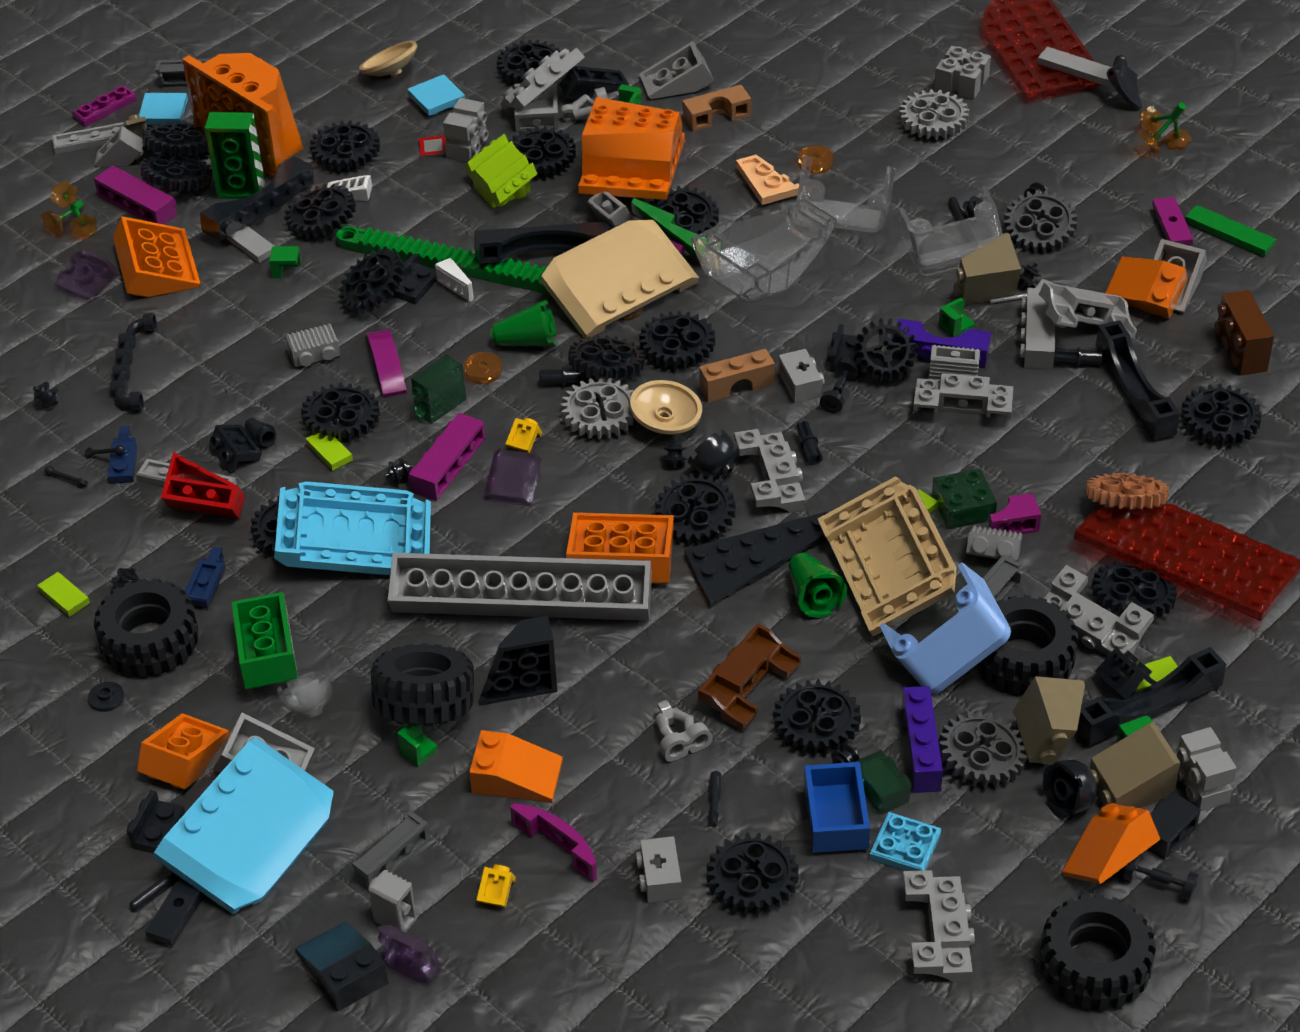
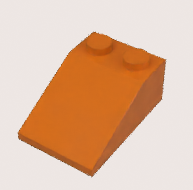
M1122 256L1105 293L1123 297L1130 307L1170 319L1187 281L1186 268L1162 260Z
M182 713L141 742L137 771L146 774L151 779H159L170 783L175 788L186 789L199 779L229 735V730Z
M481 730L469 771L471 792L552 803L563 757L508 733Z
M1110 803L1102 807L1101 812L1095 815L1089 822L1062 871L1064 877L1101 884L1158 842L1160 837L1149 810L1135 808L1134 806L1117 805L1116 803Z

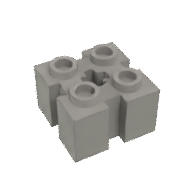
M951 46L945 54V60L942 59L936 67L934 89L950 93L951 91H956L958 96L974 100L980 91V85L983 86L989 78L991 56L981 52L969 54L967 49Z
M460 98L453 107L454 112L449 113L443 122L444 137H447L445 143L446 157L468 162L476 153H479L481 145L488 139L489 132L486 129L487 113L485 112L483 102Z
M1211 727L1181 735L1179 747L1176 750L1177 758L1180 761L1177 781H1181L1182 785L1186 787L1187 798L1200 808L1201 811L1230 802L1232 788L1229 783L1234 782L1237 770L1228 753L1221 750V742Z

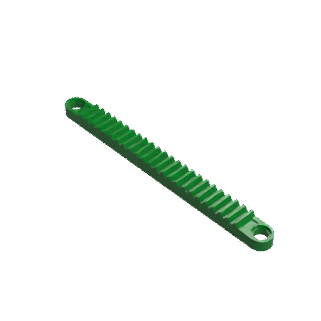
M346 226L339 229L336 233L338 246L343 249L370 255L372 250L377 253L379 248L383 250L388 248L390 251L394 250L403 259V262L415 253L419 255L420 265L435 269L437 263L451 258L468 277L551 295L540 281L541 275L547 268L545 265L542 268H539L536 263L534 266H531L529 262H526L524 265L521 260L515 263L512 258L503 262L479 264L476 254L472 253L470 249H467L465 252L462 247L456 250L453 245L447 248L444 243L442 246H439L437 242L431 244L429 240H426L424 243L420 238L416 241L412 236L406 239L403 234L398 237L394 232L392 235L388 231L381 233L379 229L374 232L371 227L365 230ZM348 236L353 237L351 239H343L344 237Z

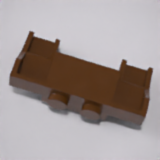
M757 623L737 647H733L729 651L727 658L721 664L716 665L712 675L698 689V701L720 711L722 720L744 730L758 714V706L745 699L746 696L769 670L788 679L801 664L802 656L785 646L770 629Z

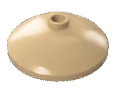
M406 41L391 46L364 61L360 65L359 70L362 74L380 77L389 74L391 77L396 76L402 72L401 68L407 65L414 56L417 44L415 41Z
M655 380L646 382L634 390L630 399V410L636 421L645 428L656 433L672 435L689 431L698 424L702 415V404L698 396L688 387L673 381Z

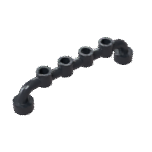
M154 312L144 313L142 319L133 321L127 327L126 333L118 334L119 346L123 347V349H116L115 351L116 361L120 364L113 365L112 367L114 379L117 380L110 381V392L112 395H115V400L119 405L131 407L132 411L144 409V399L141 391L130 392L129 397L124 396L128 391L127 378L130 377L129 366L130 362L133 361L132 348L136 345L135 332L140 328H144L146 332L157 330V319Z

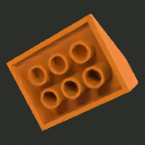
M121 216L113 235V240L127 293L135 296L152 297L200 287L201 283L185 229Z
M573 512L566 558L651 561L652 583H669L674 515Z

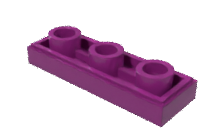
M118 86L113 91L99 96L96 100L81 105L72 112V115L76 121L86 127L136 101L137 96L126 86Z
M1175 197L1153 199L1152 207L1166 239L1188 246L1193 245V237Z

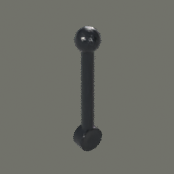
M123 445L97 450L89 447L85 450L84 454L88 458L93 457L95 454L114 452L122 454L125 448Z
M46 466L44 469L47 475L53 474L76 482L84 487L88 484V481L59 472L54 470L52 466Z

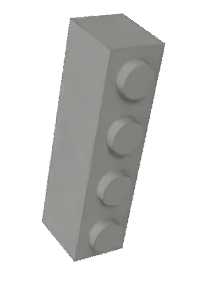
M1027 288V297H1022L1021 311H1026V313L1022 312L1021 326L1025 328H1021L1020 342H1025V344L1020 346V358H1024V368L1053 370L1055 325L1046 314L1048 306L1039 296L1041 289Z

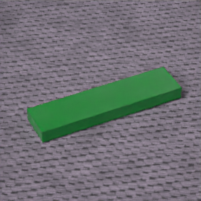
M1198 205L1185 216L1187 224L1263 257L1276 245V238Z

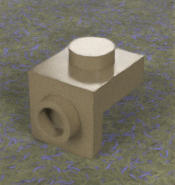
M139 114L128 116L127 121L123 123L124 127L143 139V130H146L147 127L146 118L140 117Z

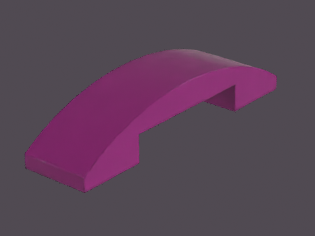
M390 330L366 333L383 398L406 394L403 373Z
M516 803L510 806L511 821L514 826L531 838L538 832H541L572 855V867L593 883L597 880L594 855L587 842L572 826L559 817L533 806Z

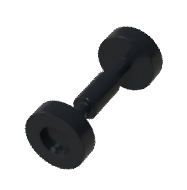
M850 358L838 360L835 366L838 379L833 390L825 391L819 401L825 411L838 413L842 410L845 403L841 395L847 381L856 379L860 371L859 366L854 360Z
M1141 855L1126 865L1123 879L1132 882L1137 871L1149 875V879L1167 885L1173 883L1184 887L1182 899L1191 901L1198 881V873L1190 871L1185 882L1173 878L1170 873L1155 868L1149 870L1138 866Z

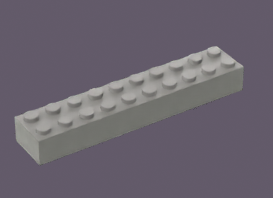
M393 553L388 603L391 611L397 613L518 617L548 616V618L649 621L652 582L651 561Z

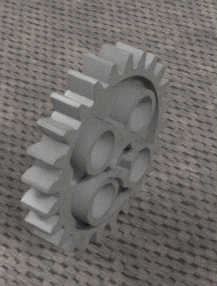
M930 89L929 93L922 90L921 95L915 92L914 97L907 96V100L902 101L899 111V120H901V125H905V130L911 129L910 134L918 133L919 138L926 135V139H929L931 136H934L935 140H938L939 136L946 139L948 134L954 137L955 132L961 133V129L966 128L969 119L967 103H963V99H957V95L950 96V92L942 94L941 90L937 93H934L932 89Z
M601 377L598 379V382H594L590 378L588 384L580 381V387L573 385L572 391H566V397H562V420H565L566 427L571 426L572 432L579 430V436L588 433L589 439L593 435H597V438L601 439L604 434L611 438V433L613 432L619 436L620 429L628 431V425H634L635 418L630 410V399L634 390H628L627 384L621 386L619 380L612 383L611 378L606 382H603ZM595 395L598 396L599 404H598V402H596V396H595ZM600 410L604 414V421L601 418Z

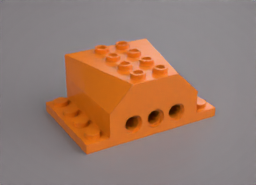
M251 53L219 54L205 63L196 60L190 55L182 59L195 127L202 126V129H205L209 112L254 113L263 172L272 178L275 177L279 164L304 149L280 72L276 67L271 66Z
M596 97L582 133V177L578 185L579 194L595 195L609 192L612 196L667 200L685 142L680 112Z

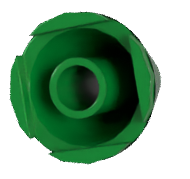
M546 300L540 301L495 323L494 329L490 330L493 343L497 342L499 347L556 346L557 341L552 340V336L557 335L551 309L546 310L544 306L548 302Z
M798 553L791 558L788 567L797 604L807 616L814 618L825 617L832 614L831 610L836 606L840 607L847 596V586L839 574L808 553Z

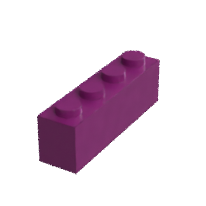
M112 165L94 178L99 197L143 221L165 225L177 216L176 201L171 195L158 190L156 187L143 182L124 170Z
M458 413L447 424L444 432L435 439L432 447L423 454L419 463L410 470L408 478L411 492L437 501L486 439L484 421Z

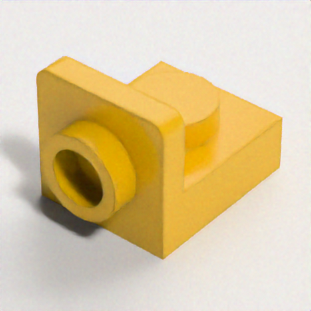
M515 418L505 444L508 448L530 454L536 436L541 437L542 430L535 420Z
M496 864L493 865V869L484 867L477 896L479 903L506 908L511 884L515 883L516 880L515 875L509 872L510 868Z

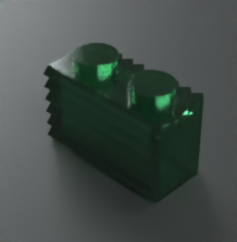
M882 749L854 761L860 762L865 794L881 814L894 810L895 807L898 808L900 805L903 806L904 803L910 801L912 785L909 778L905 774L901 775L898 772L891 756L886 757Z

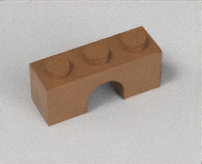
M737 85L682 100L683 119L692 132L712 127V115L725 114L731 121L751 116V97L742 85Z
M766 349L699 366V386L708 403L730 397L731 387L742 379L747 380L752 391L775 385V363Z

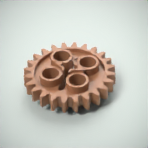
M1112 473V475H1096L1095 478L1087 480L1086 495L1088 499H1093V502H1100L1101 505L1109 504V507L1118 506V508L1143 509V507L1152 508V506L1159 507L1160 504H1165V501H1168L1169 486H1167V483H1162V480H1154V477L1145 478L1146 475L1136 476V474Z

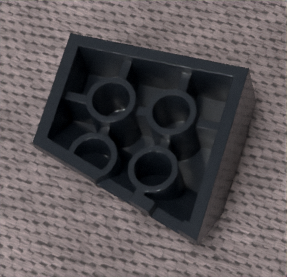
M548 616L521 620L499 644L478 701L479 706L558 692L554 639Z

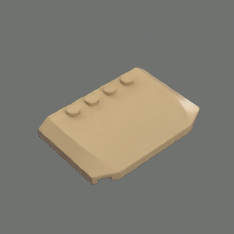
M632 220L553 258L541 275L540 281L583 338L587 340V336L593 337L605 331L606 325L676 289L681 292L698 283L699 277L654 220Z
M898 477L891 478L818 518L820 526L830 542L862 611L861 614L873 636L882 632L881 624L885 623L892 627L955 593L957 567L919 492L915 487L901 482Z

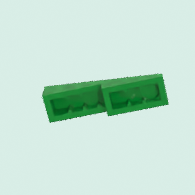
M636 198L632 200L633 213L643 220H654L669 239L686 246V252L705 264L712 251V240L675 225V215Z

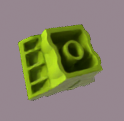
M505 133L496 140L491 141L489 146H485L481 149L480 153H476L471 160L464 164L469 177L473 180L474 188L492 208L503 206L508 201L523 198L528 193H531L530 181L537 175L533 162L529 164L526 155L521 154L512 141L508 142Z

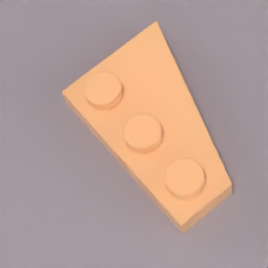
M753 155L736 160V168L762 205L803 194V187L800 184L794 185L789 181L788 176L778 174L774 171V167L759 156Z

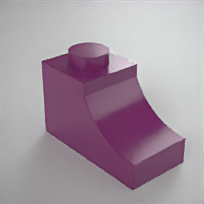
M1033 493L1008 497V505L1003 510L989 515L988 528L990 527L992 530L994 528L996 530H1006L1007 532L1011 531L1012 533L1016 531L1017 534L1019 532L1022 534L1039 532L1041 512Z

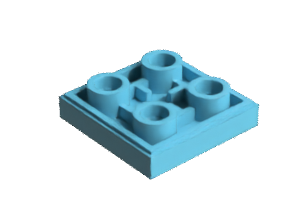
M444 74L407 89L408 95L429 116L454 107L460 98L465 99V95Z
M145 93L139 115L146 118V125L148 126L158 125L159 123L166 125L167 122L175 124V122L182 123L188 101L187 93Z
M888 812L872 847L869 859L904 871H926L941 836L942 828Z

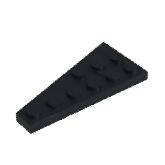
M827 511L684 549L685 558L710 609L716 606L717 601L727 596L729 598L735 595L736 590L742 586H750L781 568L783 562L788 559L791 560L796 554L807 548L813 549L827 541L828 539L818 521V518L827 514Z

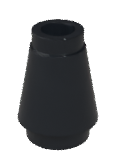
M249 418L245 422V430L258 446L268 447L275 442L276 432L272 425L254 418Z

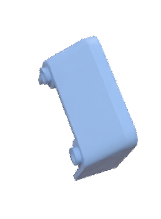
M962 562L958 567L967 585L955 597V605L959 611L955 616L919 643L910 634L900 635L885 623L880 625L895 657L921 687L930 686L931 694L941 692L1002 646L1009 639L1011 633L1010 626L985 580Z

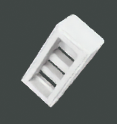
M370 175L328 182V188L332 184H335L336 188L342 185L343 189L348 188L349 192H352L355 201L369 200L372 189Z
M451 258L435 265L437 281L465 300L473 301L472 282Z

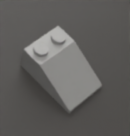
M693 41L639 74L650 99L697 92L714 81L704 57Z
M1161 239L1153 260H1162L1186 268L1187 281L1173 310L1184 313L1200 283L1207 264L1206 250Z
M241 713L229 733L213 770L221 773L248 741L255 737L304 771L315 748L251 716Z

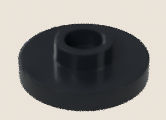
M115 682L99 683L88 694L89 704L96 711H112L118 708L124 701L123 688Z

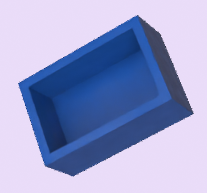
M860 762L804 765V791L813 853L869 849L870 824Z

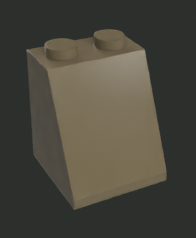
M1004 233L961 258L960 266L956 269L957 282L954 283L953 288L955 296L965 300L964 305L1016 295L1021 267L1009 233Z
M1035 676L1013 709L1029 762L1054 764L1074 736L1079 722L1085 689L1084 681Z
M1154 722L1147 724L1091 758L1090 770L1096 779L1097 790L1100 793L1102 804L1105 806L1110 803H1116L1117 805L1134 806L1135 808L1157 803L1161 798L1166 799L1172 792H1175L1180 761Z

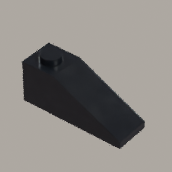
M574 66L562 78L559 86L567 99L578 100L584 94L594 98V89L604 87L606 93L618 91L621 84L628 86L629 84L621 70Z

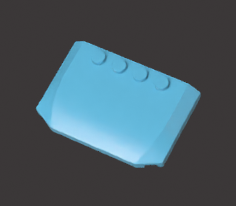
M307 481L298 483L297 488L286 491L285 487L280 488L274 558L287 567L390 575L393 553H430L431 501L426 499L424 503L413 498V493L397 489Z
M255 737L248 741L165 835L155 850L153 858L230 913L235 914L245 906L250 904L256 905L262 902L323 829L329 819L334 791Z

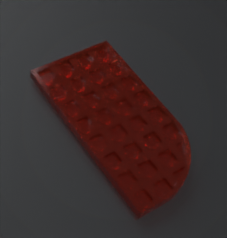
M993 0L987 6L982 17L983 36L1027 101L1102 86L1101 84L1038 64V57L1046 47L1094 61L1052 0Z
M1165 503L1160 504L1159 507H1143V509L1118 508V506L1109 507V504L1104 505L1093 511L1075 530L1073 538L1143 570L1154 571L1163 579L1260 622L1300 573V559L1230 530L1221 524H1216L1202 518L1200 515L1193 514L1174 504Z

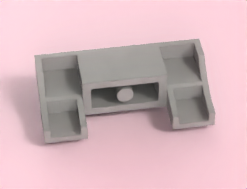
M577 47L572 52L565 48L560 53L556 50L550 56L547 55L538 63L539 67L536 70L531 68L523 75L525 79L516 89L511 87L502 95L504 99L500 105L504 110L509 107L520 111L523 110L527 104L537 100L559 82L570 69L585 58Z
M1043 283L1039 296L1046 302L1045 304L1048 306L1046 314L1051 318L1055 326L1065 328L1066 326L1076 328L1078 321L1100 325L1121 320L1130 337H1135L1137 329L1131 322L1128 302L1123 297L1052 283Z
M942 373L941 380L917 378L913 411H917V407L934 408V413H938L939 410L986 414V417H990V413L1007 414V419H1011L1013 386L989 384L990 377Z
M758 429L734 432V441L737 443L739 456H759V466L764 481L751 483V492L754 494L756 507H779L790 513L805 510V497L800 486V482H803L802 470L796 467V453L790 450L788 441L785 442L782 432L760 435Z
M1066 565L1052 581V589L1044 597L1047 600L1046 602L1056 603L1060 606L1061 611L1064 609L1070 615V619L1074 621L1077 627L1078 639L1087 648L1096 649L1106 656L1115 647L1123 653L1128 650L1134 654L1142 636L1153 622L1154 614L1131 602L1120 617L1080 595L1088 583V577Z
M932 870L903 871L905 901L928 903L931 942L911 943L914 974L937 975L953 983L972 982L973 971L969 947L974 946L975 937L974 929L968 928V922H971L970 904H965L960 876L933 877Z

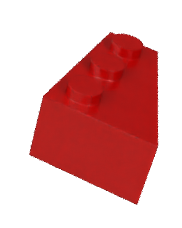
M173 452L161 499L169 508L239 519L245 495L232 482L201 468L198 464L190 462Z

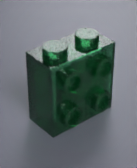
M447 354L411 378L414 411L419 418L426 420L430 424H433L466 401L463 365Z
M981 468L933 478L932 497L938 501L937 508L947 530L989 522V515L996 513L997 501Z

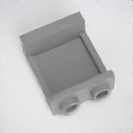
M515 84L514 89H516L520 84ZM556 84L537 100L527 104L523 110L520 111L515 108L516 132H527V128L533 131L535 126L539 130H542L544 126L547 127V130L555 127V130H559Z

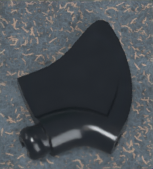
M1118 55L1113 62V68L1108 69L1107 77L1124 100L1134 109L1139 110L1142 108V103L1137 88L1138 75L1127 66L1126 57Z

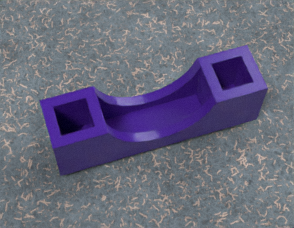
M897 320V323L899 321L902 323L901 330L906 327L909 328L906 336H915V339L910 343H917L918 345L917 349L912 350L918 354L917 358L931 360L933 345L955 348L964 347L965 349L973 348L980 350L979 368H986L990 351L991 332L967 329L957 337L941 338L928 333L919 321ZM893 336V342H900L901 345V341L897 337ZM900 352L899 356H905V352Z
M930 686L903 687L902 715L904 729H907L909 738L910 773L913 793L941 792L943 770Z

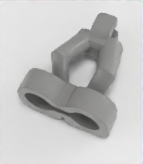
M605 88L594 89V100L584 94L572 104L563 105L561 108L564 113L563 120L571 122L589 116L592 107H581L587 102L593 106L596 97L608 99Z
M667 700L657 703L660 711L655 721L660 733L664 737L660 742V750L666 761L678 760L688 754V750L691 753H695L707 748L712 743V733L702 722L694 724L693 716L678 708H672ZM677 721L684 723L685 731L673 733L669 725Z

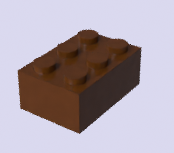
M1250 290L1222 294L1221 303L1217 307L1218 320L1215 322L1214 328L1216 335L1220 336L1224 350L1230 355L1232 366L1236 367L1240 376L1267 372L1274 335Z

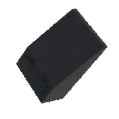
M346 921L295 948L297 954L337 1012L389 984L386 964L372 944Z

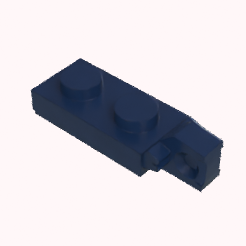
M121 426L118 433L119 439H113L111 448L123 445L125 451L122 454L110 453L109 483L134 482L138 449L136 439L132 438L129 426Z
M212 547L208 558L199 559L185 589L194 606L208 608L226 565L223 562L225 557L223 556L222 548Z

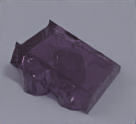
M86 250L84 252L76 251L69 259L71 266L60 272L57 277L58 281L54 285L63 291L89 300L119 269L102 256Z
M500 447L493 455L483 496L484 500L530 506L535 498V487L541 479L540 465L542 459L535 451L533 453L503 450Z
M392 925L379 926L380 934L378 935V940L385 947L381 952V958L393 967L394 970L423 983H429L434 976L443 972L442 959L424 941Z

